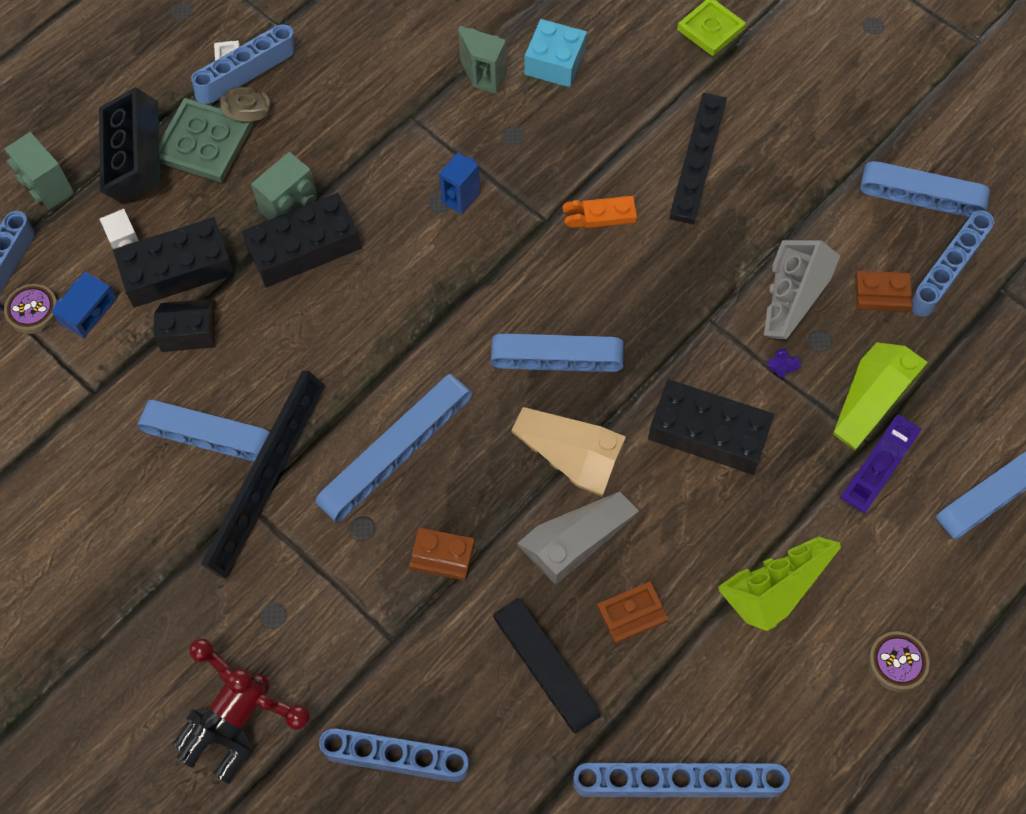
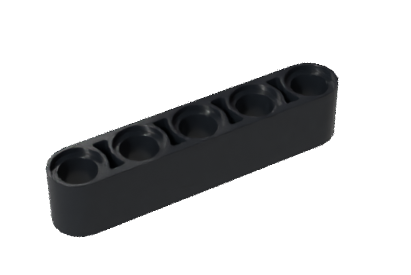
M518 598L492 614L503 634L574 734H577L601 717L593 701Z

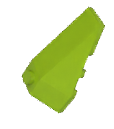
M876 342L859 362L833 435L855 451L920 377L928 362L906 346Z
M816 537L788 550V556L776 560L769 558L763 561L764 567L753 572H750L748 568L738 572L718 586L719 592L747 624L768 631L791 613L840 550L841 545L836 541Z

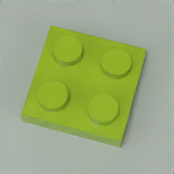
M705 0L678 23L677 30L711 56H715L745 30L746 22L716 0Z

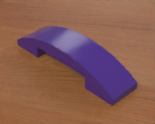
M897 414L840 499L865 514L922 429Z

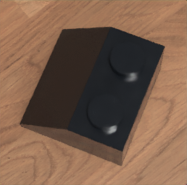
M214 298L160 303L154 313V339L161 352L215 347Z

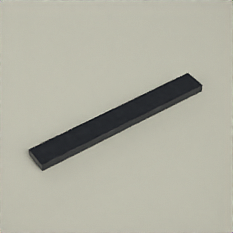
M302 370L201 562L202 566L220 578L226 579L325 387L310 371Z

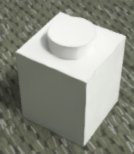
M124 209L100 218L113 249L139 241Z

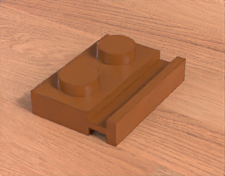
M856 272V309L910 312L912 308L910 273Z
M418 528L409 569L466 581L475 540L474 538Z
M650 581L597 604V609L613 639L614 645L665 624L669 620Z

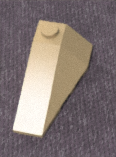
M525 407L522 408L512 428L513 434L532 450L539 452L556 470L559 469L569 477L575 486L603 497L621 458L626 436L601 426Z

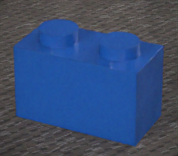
M457 152L439 173L442 203L463 215L480 195L479 165L472 158L465 157Z
M84 272L79 279L73 282L65 296L56 302L51 312L60 325L85 338L117 298L109 285Z

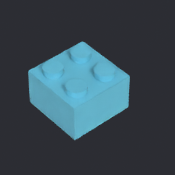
M540 19L524 56L525 75L571 88L586 51L587 31Z

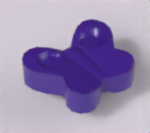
M785 348L777 351L774 359L767 362L769 370L776 372L778 377H784L787 373L799 369L802 365L797 356L790 358Z

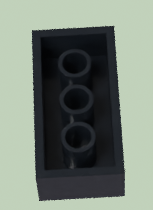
M137 87L99 107L100 192L121 204H125L161 185L158 101Z
M339 193L241 231L265 288L362 249L359 233Z
M215 217L113 249L125 292L134 308L235 275Z
M667 379L650 426L648 440L754 475L775 414Z

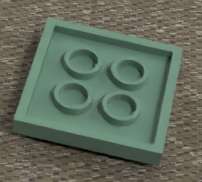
M184 98L159 142L160 164L223 183L254 125L253 121L234 120L224 115L220 108Z

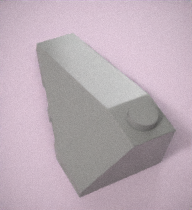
M782 240L773 262L772 272L775 273L774 284L770 285L769 292L772 294V303L767 308L765 337L787 339L832 279L840 255L823 241Z
M619 491L538 525L520 540L517 545L557 585L639 513V510Z

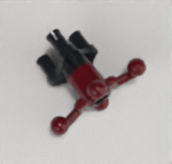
M197 639L190 645L189 653L191 658L198 663L208 661L219 673L220 678L225 684L208 709L191 710L186 718L188 722L172 744L181 751L177 758L180 761L184 760L183 763L191 768L195 767L196 762L209 744L212 745L215 742L227 747L229 751L217 770L214 771V775L225 783L230 784L244 760L248 761L254 752L243 727L257 706L285 717L287 725L294 730L303 729L308 724L310 715L304 706L295 705L291 707L266 696L265 694L268 693L270 685L264 675L255 674L251 676L244 669L233 671L213 650L209 640Z

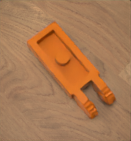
M633 196L586 200L582 202L575 200L566 202L562 206L565 214H575L569 215L564 219L565 225L569 228H592L637 222Z

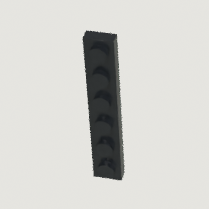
M704 92L702 94L672 204L670 220L692 225L695 223L727 97Z

